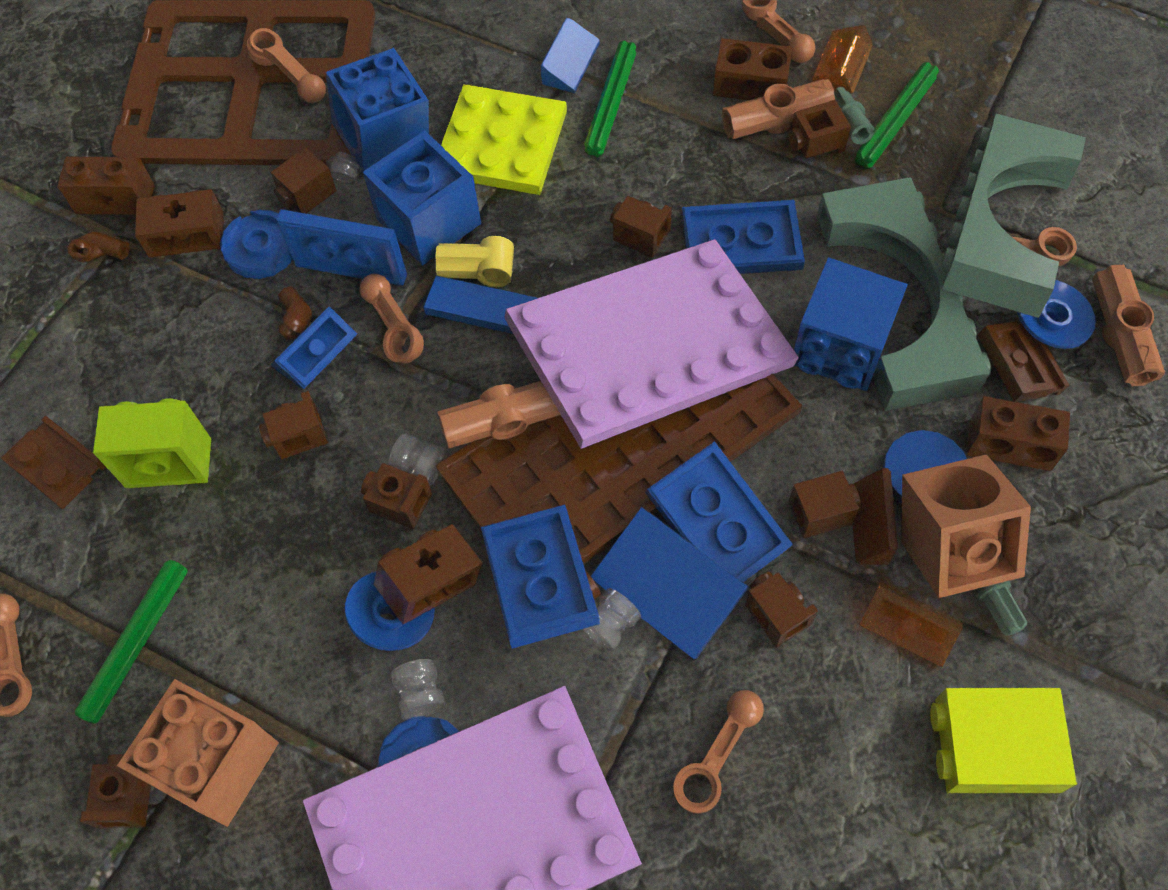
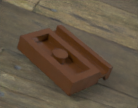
M1018 321L987 325L978 334L982 345L1014 402L1042 398L1050 393L1059 395L1070 386L1047 345L1034 338Z
M44 416L41 419L43 423L35 431L31 429L1 459L63 510L93 480L91 476L99 468L103 470L106 466L94 453L47 416Z

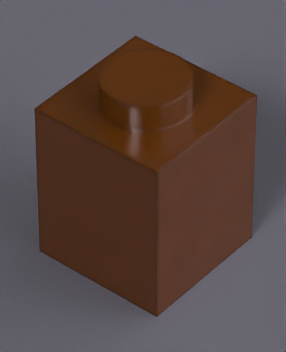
M306 147L271 172L277 187L273 190L277 199L286 208L292 206L299 213L307 214L337 191L329 167Z
M843 470L794 484L789 498L790 507L803 539L852 525L861 504L855 485L852 483L848 484Z

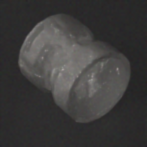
M403 433L392 448L388 465L418 476V474L426 476L430 486L439 475L435 465L445 459V449L433 443L421 444L417 437Z
M608 588L599 598L597 611L600 624L584 628L583 630L598 645L608 651H613L621 642V632H624L626 628H633L641 619V614L625 596L614 589Z
M421 659L411 661L395 668L391 672L393 686L396 690L400 691L401 695L398 706L402 719L408 720L418 716L427 717L445 708L446 702L443 692L436 687L435 683L438 673L434 660Z

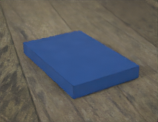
M795 200L682 207L681 216L685 249L716 239L740 274L803 270L805 260Z
M280 210L276 221L296 267L361 279L370 274H380L390 284L404 285L407 272L394 229Z
M715 441L652 485L645 492L676 533L742 582L746 581L793 545Z
M565 505L481 527L512 649L600 624L597 607Z
M642 507L591 575L597 584L693 659H697L749 588Z

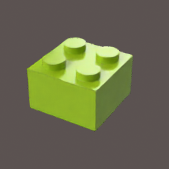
M167 398L157 403L137 404L126 401L120 402L115 406L99 407L93 453L125 488L208 483L211 437L186 401Z

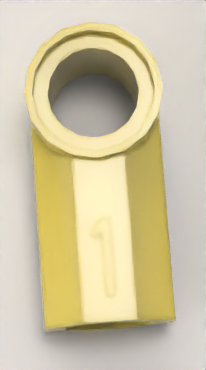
M501 236L486 237L480 244L439 243V246L436 247L435 255L437 276L478 279L480 283L489 287H504L511 282L514 245L509 239Z

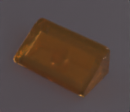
M865 25L832 31L812 82L829 79L834 90L838 87H844L849 93H854L873 46Z
M883 582L879 583L859 624L941 667L946 662L963 629L961 621Z

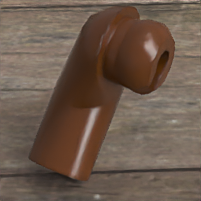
M90 232L78 239L71 240L67 246V251L71 258L79 262H89L106 254L123 260L129 254L130 245L126 241L100 232Z
M288 286L278 295V299L287 309L283 316L284 322L279 325L278 329L285 339L296 340L299 333L302 334L307 329L312 319V310L296 289Z

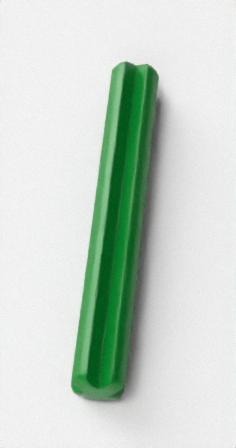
M623 40L617 46L584 143L585 153L588 155L600 157L604 153L636 56V45L633 42L628 43Z
M929 62L921 64L874 128L873 137L868 142L862 144L856 152L855 162L857 165H862L865 169L873 167L937 79L939 69L936 65L932 66Z
M168 560L163 564L75 709V715L78 718L91 724H96L100 721L184 580L188 569L182 564L173 560Z

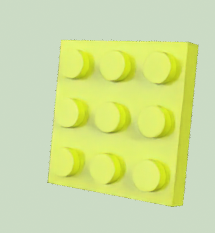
M463 84L441 146L473 175L475 184L540 195L567 113L566 102Z

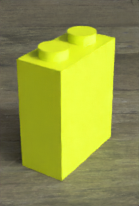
M946 688L935 699L936 703H932L930 711L931 724L934 731H939L941 750H938L936 755V767L939 778L945 779L947 793H1062L1077 785L1061 688Z

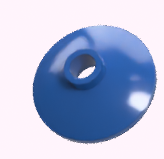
M1055 280L1054 290L1039 318L1017 312L1022 325L1034 338L1046 345L1061 349L1075 348L1084 344L1093 334L1096 324L1095 314L1088 300L1077 289L1058 280Z
M376 572L367 574L359 579L348 592L345 602V618L350 630L360 641L376 649L396 651L409 648L426 636L433 623L435 608L402 624L374 586ZM391 614L395 617V620L384 619L381 615Z

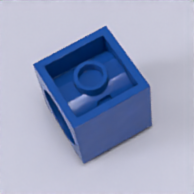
M394 48L326 72L332 124L362 172L424 130L429 134V100Z
M425 130L363 171L377 220L385 228L395 230L397 241L422 266L435 257L436 247L439 246V243L454 244L481 224L473 175Z
M828 257L800 324L794 347L798 359L794 366L799 367L807 374H819L836 380L844 387L867 391L908 284Z

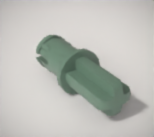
M844 87L836 88L834 97L851 125L849 134L852 141L856 144L868 142L874 135V127L865 116V108L860 102L855 101Z
M1009 581L978 588L979 593L976 596L978 601L985 602L1004 635L1016 634L1027 626L1026 618L1008 590L1011 587Z

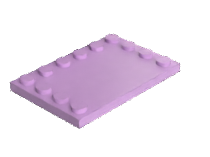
M716 239L508 308L505 314L507 324L581 449L755 382L771 374L791 368L798 359L793 348Z
M565 686L303 800L332 890H588L642 864Z

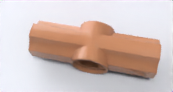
M829 79L818 80L794 88L785 84H774L767 88L763 97L722 108L724 130L729 139L740 138L764 130L774 134L784 133L791 128L796 111L835 100L834 88Z
M1124 264L1111 265L1107 269L1097 272L1092 281L1106 321L1102 330V336L1105 342L1115 350L1125 383H1130L1131 387L1144 386L1150 382L1160 380L1165 374V370L1150 329L1154 321V312L1148 304L1141 301L1131 269L1125 268Z
M541 381L519 388H514L510 384L497 385L483 392L478 400L437 412L448 448L489 436L497 440L509 439L522 433L529 424L561 415Z

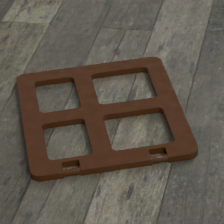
M367 0L153 1L147 9L143 24L144 31L141 42L138 43L121 108L122 115L119 125H117L111 146L114 157H139L143 164L281 165L306 147L327 166L348 164L353 159V156L333 124H331L329 137L324 140L251 139L262 85L267 82L292 81L275 64L263 66L255 63L249 57L247 40L255 30L267 28L273 31V27L278 23L348 24L344 51L341 57L295 58L310 74L319 76L324 83H327V71L369 57L375 21L373 4ZM177 23H247L241 54L237 57H167L173 28ZM152 33H161L159 43L150 42ZM260 40L256 43V46L260 49L269 48L271 41ZM166 81L235 82L223 136L218 139L146 138L159 85ZM131 115H140L138 125H129Z

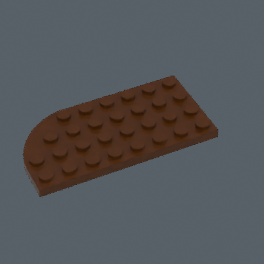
M771 374L755 382L582 449L579 447L562 416L559 415L529 424L522 433L509 439L497 440L489 436L473 441L435 465L439 476L480 530L481 527L565 505L583 564H585L618 540L641 507L652 515L659 512L645 493L652 485L714 441L731 462L800 414L802 405L775 375Z

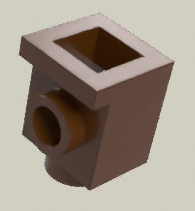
M836 100L796 111L794 113L792 129L788 132L789 142L794 151L801 149L806 159L832 150H837L838 153L844 152L851 125Z
M627 196L623 203L618 202L611 213L610 223L613 224V240L653 258L671 231L672 207L664 205L663 209L660 210L647 201H639Z
M309 391L300 393L302 401L284 403L272 411L263 413L265 423L259 424L262 439L267 448L274 446L281 460L328 444L318 409Z
M385 463L381 464L377 472L370 471L364 478L361 487V493L364 495L363 500L369 512L413 530L432 496L426 476L421 474L415 476ZM391 487L397 488L395 491L389 492Z
M768 571L757 577L749 585L751 590H749L745 606L776 648L813 624L818 613L817 608L814 604L805 608L803 606L804 598L797 586L791 581L786 583L779 572L773 575L771 571Z
M124 754L109 755L107 764L92 765L86 811L81 812L80 822L98 829L146 827L151 785L117 766ZM115 781H118V789L113 794Z

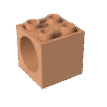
M987 454L902 475L901 543L938 598L1024 577L1031 506Z
M174 679L117 766L197 812L228 827L279 742L254 721Z

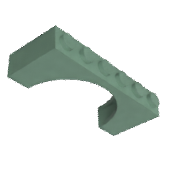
M995 114L990 128L983 126L969 168L970 173L962 192L964 196L960 201L955 219L961 221V223L955 221L947 245L954 246V249L947 247L939 270L946 273L942 287L943 290L1037 318L1040 317L1054 290L1059 261L1042 256L1012 238L996 221L990 210L988 198L1002 190L1024 185H1043L1067 190L1081 162L1086 137L1000 114Z
M911 177L822 193L817 213V219L827 247L841 245L860 246L887 254L905 265L918 278L928 296L931 309V323L928 330L918 340L902 350L880 356L873 378L885 411L979 393L990 374L989 358L985 352L980 350L976 340V326L974 321L967 317L963 307V295L942 289L946 273L939 270L945 253H941L937 243L936 227L933 222H929L924 211L923 195L920 191H916Z

